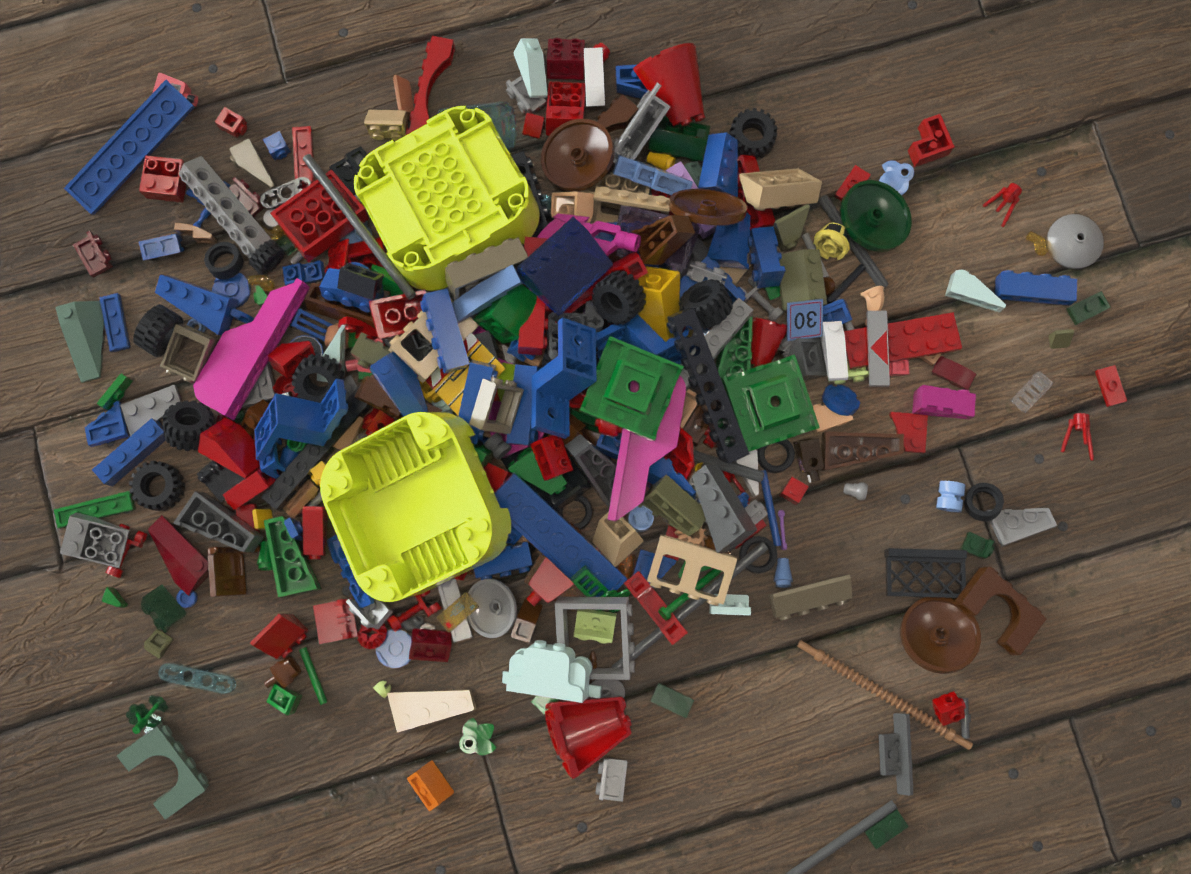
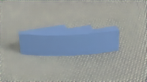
M618 155L613 170L614 175L630 179L633 182L669 195L681 190L691 189L693 181Z
M508 266L452 302L457 322L459 323L491 306L492 302L507 295L506 292L523 284L515 266Z

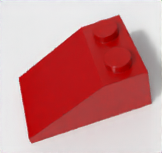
M426 290L415 291L416 296L408 300L405 294L369 301L378 340L394 338L396 335L401 336L405 332L403 329L409 322L415 323L419 319L417 315L422 311L420 301H422ZM414 330L410 335L419 334V332Z
M225 417L200 434L198 452L245 479L260 468V462L256 460L255 441L241 425Z
M279 613L250 644L275 659H285L293 652L291 648L296 643L299 645L307 638L306 633L309 630L293 614Z

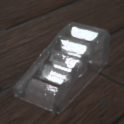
M1038 371L1010 401L1022 412L1026 413L1054 383L1042 372ZM1033 385L1039 392L1037 393L1030 386ZM1025 391H1027L1029 394H1031L1034 398L1031 399V398L1025 393ZM1020 396L1028 402L1027 405L1019 399Z

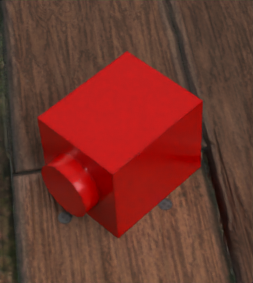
M791 477L779 496L797 505L809 486Z

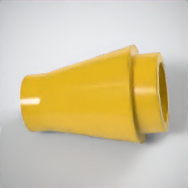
M649 152L647 156V163L664 171L675 165L676 159L671 154Z

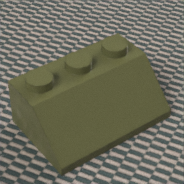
M802 249L781 254L782 259H779V263L786 270L779 286L783 311H787V303L823 299V306L827 305L820 250Z

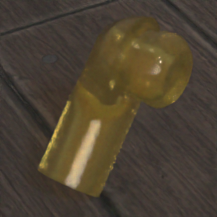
M259 224L272 240L279 239L284 234L279 225L268 230Z

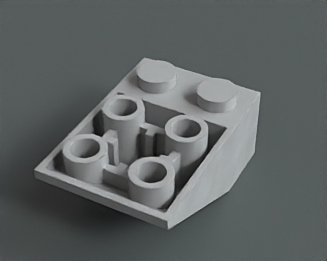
M76 512L69 516L60 554L120 568L130 530L99 518Z

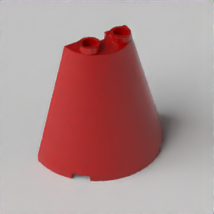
M684 43L660 51L659 55L653 58L650 56L633 68L647 90L652 91L657 83L662 85L655 96L670 106L665 115L673 126L680 124L686 126L694 120L695 122H700L706 118L703 108L697 50L693 43Z
M621 696L586 699L583 703L573 701L550 702L545 706L548 709L545 711V719L557 756H560L565 761L562 763V766L572 779L578 777L632 734L630 729L632 725L628 715L624 714L626 702Z

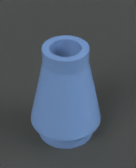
M787 558L777 559L773 581L776 587L788 588L791 587L793 582L789 559Z

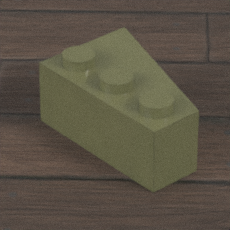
M361 332L350 353L358 361V365L368 369L372 364L391 352L388 351L389 348L383 346V343L375 342Z
M667 474L650 487L644 496V502L638 505L640 508L644 506L653 511L652 515L655 517L660 515L667 519L669 525L688 536L698 531L706 520L702 506Z

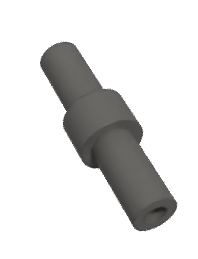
M962 698L966 709H964L965 718L959 721L961 722V734L964 739H969L971 714H969L968 698Z

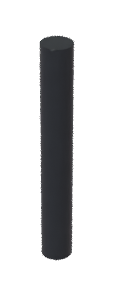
M860 264L827 298V304L834 302L866 269L863 264Z

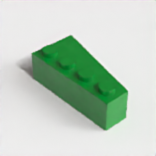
M753 317L749 318L719 353L716 367L721 379L750 369Z
M284 516L264 520L278 597L286 598L321 590L322 588L307 557L303 555V548L299 540L290 537L284 524V520L288 518Z

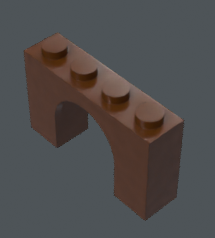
M979 568L953 604L966 616H977L992 596L1001 597L1010 608L1011 619L1008 627L996 643L1010 655H1021L1047 618L1041 614L1042 611L1039 608L1032 606L1023 594L1015 591L1010 582L1003 580L994 568Z

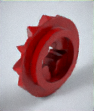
M384 623L379 629L372 627L368 629L360 625L361 628L357 632V641L365 649H375L384 642L387 635V628ZM372 630L376 632L371 636H368L366 634L368 632H371Z

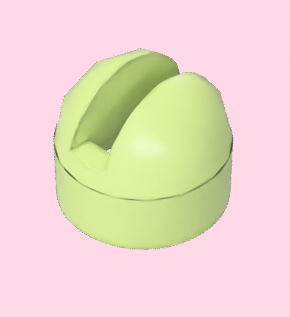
M380 681L373 687L383 698H386L387 693L391 691L390 684L387 687L384 686L387 681Z

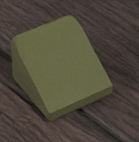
M1056 330L1049 335L1050 348L1069 347L1074 330Z
M156 629L144 642V649L160 659L172 643L173 638Z

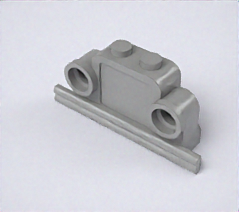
M659 83L655 85L652 91L648 90L637 106L639 110L620 138L614 139L615 156L613 162L616 163L618 155L635 160L669 110L670 106L655 96L662 86Z

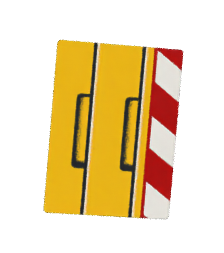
M472 333L466 337L463 343L469 363L472 360L496 365L495 371H498V377L505 370V367ZM469 365L467 368L445 374L443 369L438 367L428 377L426 382L458 416Z

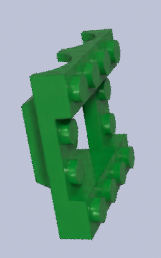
M609 336L596 367L597 381L588 387L579 412L611 423L653 442L656 439L659 425L670 403L674 387L684 366ZM629 382H637L639 390L631 392L628 389Z
M795 354L721 379L749 452L820 428ZM748 390L751 392L762 427L759 426ZM772 396H776L779 399L778 407L771 405L770 399Z

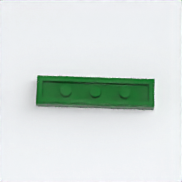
M130 491L54 509L57 528L67 527L69 516L76 512L101 519L135 510L133 495Z

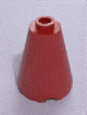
M752 318L751 364H753V368L772 362L787 333V325H781L766 319Z

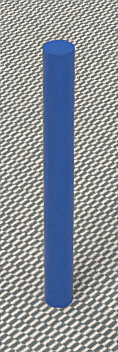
M762 470L764 478L761 485L773 544L776 547L782 546L767 471Z

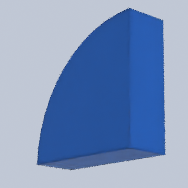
M233 308L230 313L234 319L246 324L254 321L253 317Z

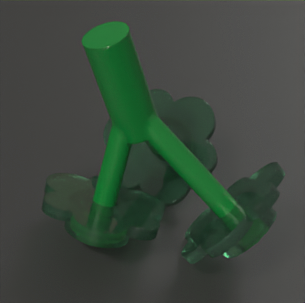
M150 695L148 701L153 706L151 710L146 708L145 704H139V706L132 704L129 707L126 717L129 719L130 724L135 725L132 729L133 733L138 734L145 727L144 733L146 734L162 722L161 716L153 714L156 710L166 712L169 708L162 697Z

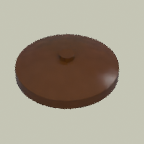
M575 119L568 121L556 128L543 146L541 152L543 172L553 185L562 190L581 191L588 189L601 181L610 170L615 156L614 142L606 128L594 120Z
M685 189L673 193L669 201V209L673 214L689 216L690 221L694 223L730 225L738 223L746 217V203L740 198L722 191Z
M925 597L918 600L907 610L900 626L901 642L908 656L920 667L939 674L955 673L967 667L978 654L981 645V632L974 616H966L953 604L955 600L951 598Z

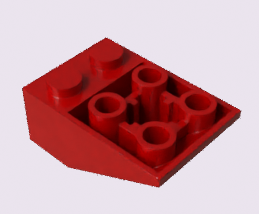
M549 82L546 109L547 136H550L556 128L568 121L584 119L585 83Z

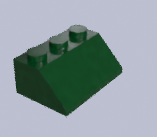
M664 116L650 137L648 149L656 153H669L674 157H687L692 161H703L710 126L691 122L686 126L681 124L673 126L667 116Z

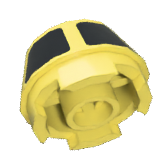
M828 223L815 234L813 244L820 250L821 257L825 259L833 257L840 260L850 250V235L843 225Z

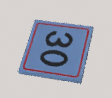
M823 299L787 303V341L797 338L822 337Z

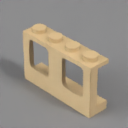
M596 186L591 225L596 221L606 223L622 222L623 224L634 223V221H641V223L652 222L638 218L639 208L661 211L660 219L665 218L669 215L670 198ZM602 202L624 205L623 214L618 216L602 213Z
M421 311L417 315L419 319L415 323L409 322L403 329L405 332L401 336L396 335L390 341L391 346L388 351L391 353L394 351L419 375L417 378L423 383L439 367L437 363V357H439L437 350L433 349L422 361H417L401 346V343L414 330L421 333L432 344L431 339L433 335L426 326L428 318L426 312ZM471 317L458 324L463 341L479 326Z
M660 534L647 581L650 582V586L660 589L662 586L668 587L672 593L680 594L684 592L688 594L689 598L699 600L701 597L707 599V603L718 606L719 603L724 604L737 557L726 553H717L716 550ZM669 554L686 561L679 584L657 578L663 555ZM702 566H708L724 572L717 596L695 589Z

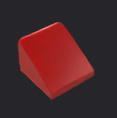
M526 113L522 135L540 139L545 123L544 117Z

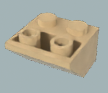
M368 110L364 124L371 138L375 140L391 138L397 141L406 135L409 118L407 112L403 110Z
M607 513L599 520L592 542L616 567L644 540L623 517L616 522L608 521Z

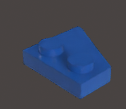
M120 401L114 402V406L106 413H101L95 421L85 427L88 446L94 447L128 437L126 422L120 407L122 403Z

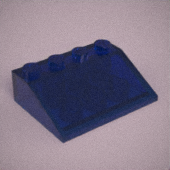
M572 217L517 267V273L521 281L551 310L560 316L613 266V263L590 232L578 220Z

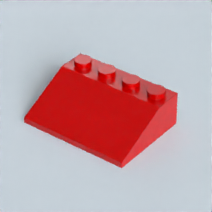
M332 169L326 173L327 177L361 222L367 221L369 217L363 205ZM318 179L270 213L308 263L355 229Z

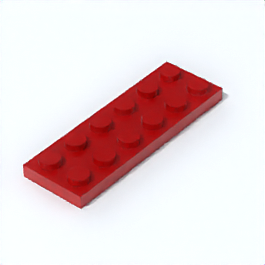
M954 312L887 324L889 363L960 351L962 349ZM867 327L844 331L849 370L868 367Z

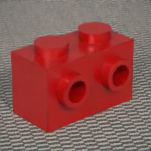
M551 435L530 444L544 481L573 470L561 437Z

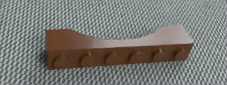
M622 94L611 102L610 108L607 111H603L599 115L597 122L603 125L609 133L626 129L639 109Z

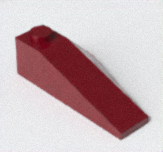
M161 515L148 528V531L174 583L190 596L209 577L208 558Z

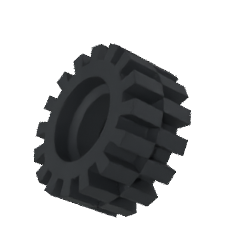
M274 240L266 241L264 245L261 244L260 248L256 249L249 259V264L260 275H266L268 271L271 272L273 268L277 267V264L281 263L280 260L284 258L285 251Z

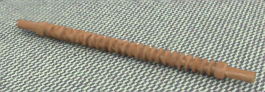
M799 641L797 647L814 656V660L822 661L823 665L827 664L828 668L832 667L833 671L837 670V673L847 676L846 678L851 679V682L855 681L856 685L860 684L861 688L865 687L866 691L870 690L871 694L875 693L876 697L880 696L881 700L885 699L886 703L890 702L891 706L895 705L896 709L900 708L901 712L905 711V714H910L911 718L915 717L916 721L920 720V724L925 723V727L930 726V730L935 729V733L940 732V736L944 735V738L948 741L953 740L968 750L972 748L973 743L956 734V730L953 728H947V725L943 726L941 722L938 723L937 719L933 720L932 716L928 717L927 713L923 714L922 710L918 711L917 707L913 708L912 704L908 705V701L903 702V698L898 699V695L893 696V692L888 693V689L883 690V686L878 687V683L873 684V680L868 681V677L864 678V675H859L858 671L855 673L853 668L850 670L849 666L845 667L844 663L840 664L839 660L835 661L834 657L830 658V655H826L822 649L817 650L806 642Z

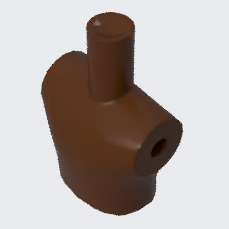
M292 657L278 661L269 668L273 676L266 680L264 685L270 688L278 682L285 688L301 674V669Z

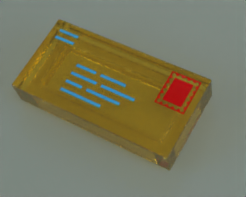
M465 592L436 618L449 633L476 611L479 606L470 594Z

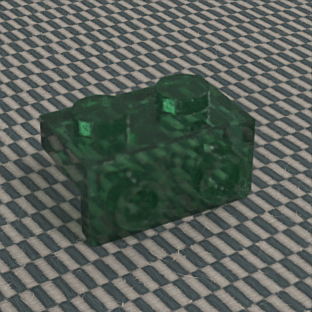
M162 584L142 597V611L146 615H150L156 628L162 629L164 633L169 631L172 625L187 614Z

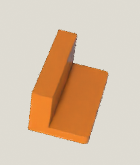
M432 760L407 778L428 811H431L454 794L453 789Z

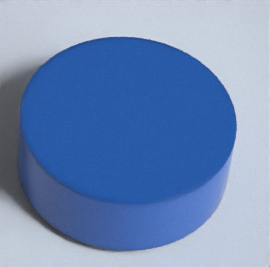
M180 590L176 597L177 603L181 607L190 608L197 602V593L193 591L188 596L183 590Z

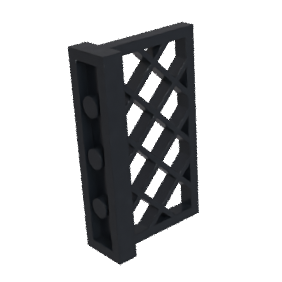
M888 548L884 550L886 558V596L957 598L960 594H954L948 587L954 581L960 585V593L966 587L965 559L967 558V550ZM891 561H898L904 568L896 574L891 569ZM913 562H918L923 567L917 575L909 568ZM933 562H937L943 568L937 575L928 568ZM952 563H960V572L956 576L948 569ZM905 570L914 577L908 584L899 577ZM925 570L933 577L927 585L919 578ZM944 571L953 578L947 585L938 578ZM896 579L904 586L900 592H892V583ZM915 580L924 587L919 593H915L909 587ZM935 580L943 587L939 593H934L929 588Z

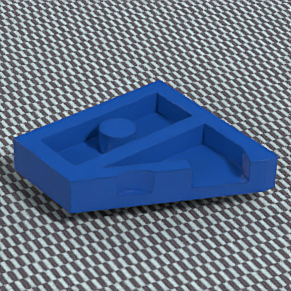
M640 549L633 575L640 571L647 580L655 553ZM663 556L657 578L661 579L676 563V560Z

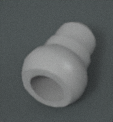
M864 482L858 484L846 483L843 493L852 495V497L862 501L866 499L868 485Z

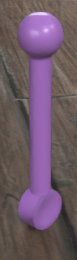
M779 510L781 550H787L784 529L785 512Z

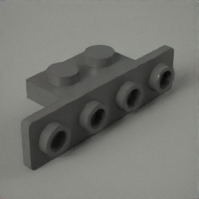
M894 713V733L879 734L880 774L885 776L896 775L897 793L912 796L914 785L909 714Z

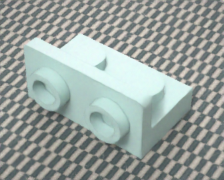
M727 594L724 604L719 603L718 606L709 604V613L751 615L749 596Z

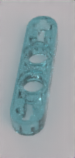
M174 663L163 664L158 673L159 677L164 681L221 694L230 693L236 687L235 679L231 676ZM170 668V671L179 672L178 676H168L167 673H165V669ZM185 671H191L193 675L190 682H186L183 679ZM205 675H209L212 679L209 686H205L202 683V678ZM227 679L230 687L224 690L223 685H216L217 681L225 682Z

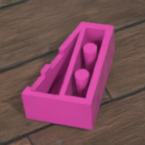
M922 385L914 391L912 414L969 420L975 417L976 394L970 393L969 390L956 391L949 388Z

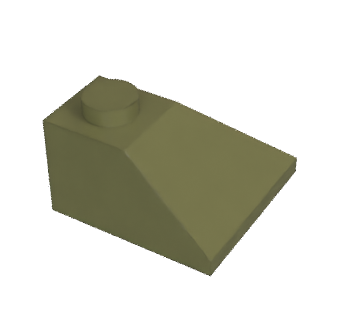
M809 204L774 222L773 227L780 251L785 249L789 251L797 246L810 209Z

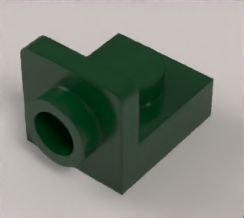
M967 532L960 550H967V553L979 559H986L994 551V546H992L994 541L991 539L987 540L972 532Z

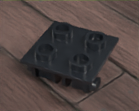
M213 460L197 473V478L202 483H205L221 503L225 500L223 494L245 479Z

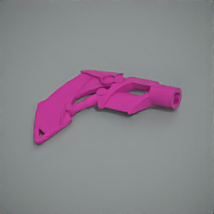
M560 213L554 215L555 219L537 236V238H548V246H552L551 258L547 259V264H551L550 276L556 270L554 263L572 250H574L577 256L581 254L603 261L618 248L637 252L641 243L640 235L621 231L619 225L596 221L591 225V223L587 222L590 217ZM600 232L616 235L613 241L594 238ZM573 237L570 242L554 253V247L559 242ZM527 269L526 278L529 290L536 293V288L532 285L533 278Z

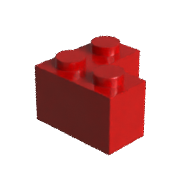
M941 114L922 120L918 127L922 140L913 142L908 149V153L914 167L948 156L954 149V144Z

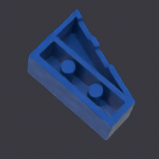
M636 65L616 66L617 93L642 99L648 90L633 70Z
M727 132L708 135L698 188L722 191L738 197V140Z
M746 212V217L738 223L716 226L707 256L710 259L716 260L720 267L749 269L747 254L750 253V247H748L750 214Z
M773 226L751 228L750 237H748V247L751 249L749 261L754 267L752 279L753 282H756L757 288L780 286L786 271L785 267L780 266L779 259H782L781 252L778 253L777 251L778 241Z
M328 268L319 286L322 297L329 301L341 302L348 307L360 308L364 312H371L369 301L372 300L338 289L340 269ZM383 285L380 294L376 293L374 300L383 298Z
M527 541L521 545L505 547L495 559L474 569L476 579H492V576L500 574V578L512 575V571L519 570V573L531 571L530 567H534L530 544Z

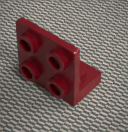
M577 38L548 39L547 79L584 80L585 40Z

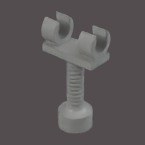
M750 276L748 282L754 288L747 294L740 287L745 292V303L753 297L769 313L768 318L775 322L784 312L779 307L774 308L758 293L761 288H757L756 282H753L752 276Z

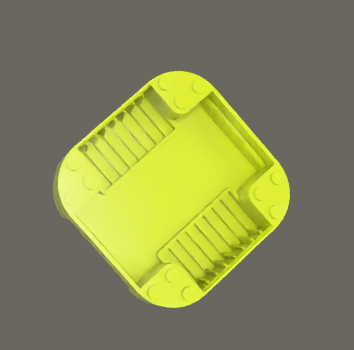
M457 106L426 121L427 124L395 142L391 140L370 152L359 164L360 170L358 175L354 177L356 195L375 225L388 251L386 254L405 280L417 289L435 291L448 287L445 281V267L449 263L465 260L468 255L473 253H482L490 246H499L509 238L516 239L519 237L523 245L525 237H532L538 226L540 217L539 207L525 176L523 177L491 118L478 108L474 110L467 109L466 106Z
M417 412L409 414L337 452L327 462L323 470L320 490L324 506L357 583L365 593L374 599L394 602L425 593L495 559L507 545L508 534L511 533L508 508H500L486 472L471 442L470 437L474 436L475 433L471 426L461 417L447 412Z

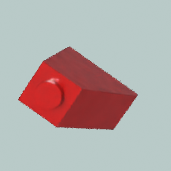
M259 468L249 477L230 488L223 496L227 504L233 510H236L271 486L277 479L263 473Z
M303 506V555L309 556V560H321V556H326L328 513L324 507Z

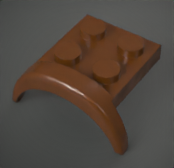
M216 546L208 548L211 597L246 595L243 554L250 552H242L232 547ZM258 546L253 553L259 552L260 547Z

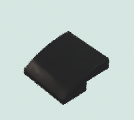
M361 146L345 154L344 159L329 166V170L332 169L353 195L356 194L354 177L358 175L360 170L359 164L367 156V153Z

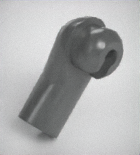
M417 615L402 622L401 626L408 631L419 629L424 624V618Z

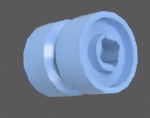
M940 481L938 492L941 496L937 498L936 508L949 512H962L963 500L961 497L964 496L966 485L954 481Z
M637 506L630 511L628 523L637 532H644L651 527L654 521L653 512L644 506L641 508Z

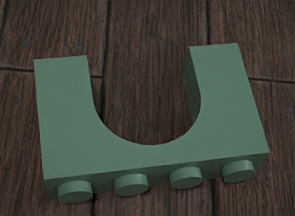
M161 722L122 750L117 757L128 772L152 756H165L175 763L178 769L177 784L153 803L166 820L203 793L209 784L205 774L197 770L195 761L185 754L183 745L172 737L171 729Z

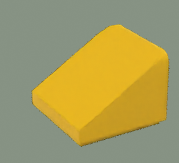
M254 509L252 511L255 528L265 530L264 520L273 518L272 510Z

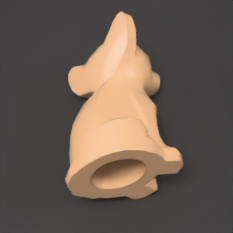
M876 286L860 293L866 299L868 311H881L885 298L883 286Z

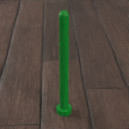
M714 568L697 582L695 589L701 590L723 571ZM683 593L666 608L661 607L658 610L661 617L666 621L669 620L671 613L690 599L688 594Z

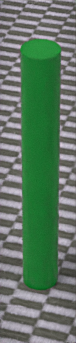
M307 647L302 648L299 652L320 705L325 704L328 701Z

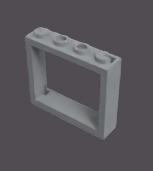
M558 597L555 602L557 643L565 644L566 647H569L567 609L621 610L623 668L592 669L589 679L630 680L632 673H635V661H632L635 645L634 642H631L634 625L630 623L633 608L632 604H629V597Z

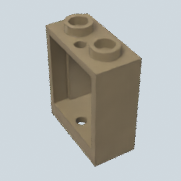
M176 324L160 367L165 368L169 374H178L183 376V380L194 383L213 352L218 339L186 324ZM184 336L205 345L195 372L174 363Z
M492 377L491 380L483 379L469 424L484 431L510 434L524 389L517 387V383L511 380H506L504 383L502 379ZM497 388L504 389L505 392L496 420H490L488 417Z

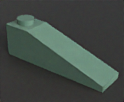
M75 301L57 306L56 311L59 323L81 383L101 378L103 357L101 352L102 343H104L103 327L105 324L100 301Z

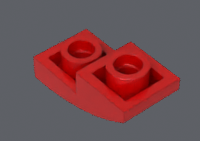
M349 316L339 320L338 328L341 325H346V332H356L355 339H358L361 332L366 334L367 338L371 340L378 338L376 329L361 320Z

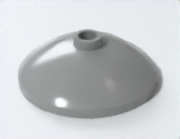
M1069 214L1059 218L1052 224L1047 234L1046 243L1051 257L1058 264L1069 269H1082L1090 266L1100 257L1104 240L1100 228L1093 220L1083 215ZM1080 235L1082 240H1079L1077 236Z
M484 579L478 581L469 590L465 601L466 616L470 625L478 634L484 637L497 638L503 636L514 625L517 615L516 601L511 590L499 580Z

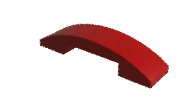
M640 571L624 582L625 586L639 601L672 645L688 634L673 612L671 613V618L667 621L661 617L658 610L661 607L666 608L667 605Z

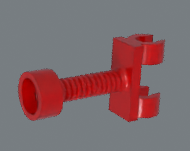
M119 525V527L130 530V527L127 525ZM138 531L134 541L127 539L120 568L108 566L105 573L121 578L124 572L121 566L128 553L127 551H129L131 545L142 548L147 538V533Z
M430 590L414 596L418 602L416 606L414 605V607L397 617L392 615L387 619L394 632L402 628V622L421 610L429 618L441 609L438 602L429 608L423 602L422 598L430 594Z

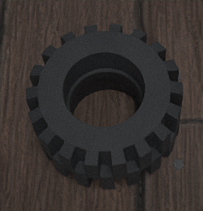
M753 108L752 111L745 109L744 113L741 111L734 118L729 134L738 140V156H755L756 160L759 156L762 159L773 148L777 137V125H775L776 121L774 118L770 119L771 115L769 113L764 114L765 110L761 109L759 112L757 108ZM747 128H755L761 132L763 138L758 141H751L744 136L742 131Z
M625 271L610 273L598 282L592 291L593 305L597 308V313H600L603 319H607L608 323L611 324L613 322L614 325L628 323L643 310V306L646 303L643 286L639 285L638 279L635 280L632 274L627 275Z
M714 279L704 280L691 286L683 293L679 302L681 310L694 308L702 330L720 324L721 321L730 315L733 309L732 300L723 283Z
M156 305L147 311L139 321L134 332L133 342L154 357L162 356L166 352L175 325L183 324L184 320L164 305Z
M317 353L315 357L313 354L309 355L308 358L305 357L299 363L292 377V386H295L293 389L294 393H298V398L300 399L303 398L321 403L336 378L345 381V378H343L344 370H340L341 364H336L335 358L330 360L327 354L324 357L321 356V353ZM309 374H321L327 379L328 386L320 387L313 384Z
M188 400L176 402V405H170L163 415L165 440L167 443H170L171 447H177L178 450H198L200 434L214 425L213 412L210 411V408L194 400L192 402H188Z
M150 461V463H143V467L138 466L135 469L137 473H132L131 475L134 479L129 481V485L132 486V489H129L131 494H134L132 498L138 502V505L155 511L168 510V507L173 508L176 506L175 501L180 502L181 498L179 496L180 494L184 495L182 487H185V483L181 481L184 478L179 474L180 471L174 468V466L161 461ZM162 475L165 479V489L160 495L153 497L149 490L150 483L155 477Z

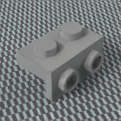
M522 75L513 82L510 80L506 82L507 94L511 99H516L518 102L517 106L522 113L534 114L547 104L544 98H530Z
M348 598L346 601L350 606L349 610L354 615L359 616L361 624L368 629L370 627L379 629L393 612L384 601L374 599L373 604L361 609L355 600Z
M604 757L603 762H599L598 774H602L601 783L597 782L596 795H599V800L623 802L627 760Z

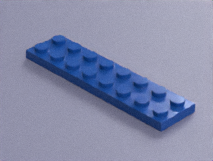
M165 80L64 189L90 214L95 215L141 166L145 160V155L150 156L195 106L168 80Z
M515 472L494 492L500 508H508L511 525L570 579L586 565L609 591H617L628 580L617 567H614L600 551ZM585 576L580 582L583 583L589 577ZM590 581L585 588L587 589L594 582ZM595 586L590 593L592 594L599 587ZM601 590L595 597H600L604 592Z

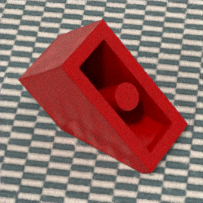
M310 341L281 344L267 356L272 368L288 379L294 374L299 363L311 354L315 356V352Z

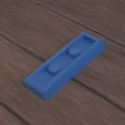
M116 293L99 297L109 350L116 352L131 348L120 294Z

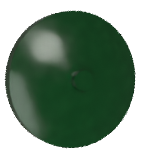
M876 180L861 181L850 188L842 199L840 208L842 223L850 237L862 247L876 252H886L897 248L908 237L912 226L909 207L901 194L888 184Z

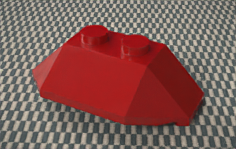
M680 426L677 447L665 455L664 458L665 460L669 458L672 461L674 471L681 473L688 480L694 469L693 438Z

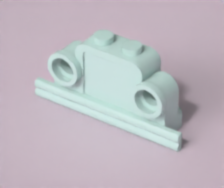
M537 640L528 648L519 649L510 659L509 672L503 671L502 683L507 684L506 691L583 703L588 697L600 699L602 689L601 686L589 684V677L592 672L590 660L583 656L575 658L574 650L562 643L552 645L547 644L546 641Z

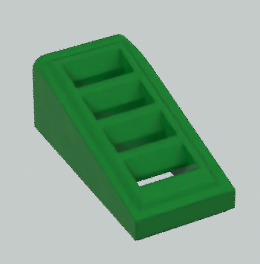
M586 565L571 577V581L586 597H595L601 590L604 592L603 594L609 591ZM585 576L589 577L583 583L580 582ZM590 581H593L594 583H592V584L586 589L585 586H586ZM595 586H598L599 588L591 594L590 591Z

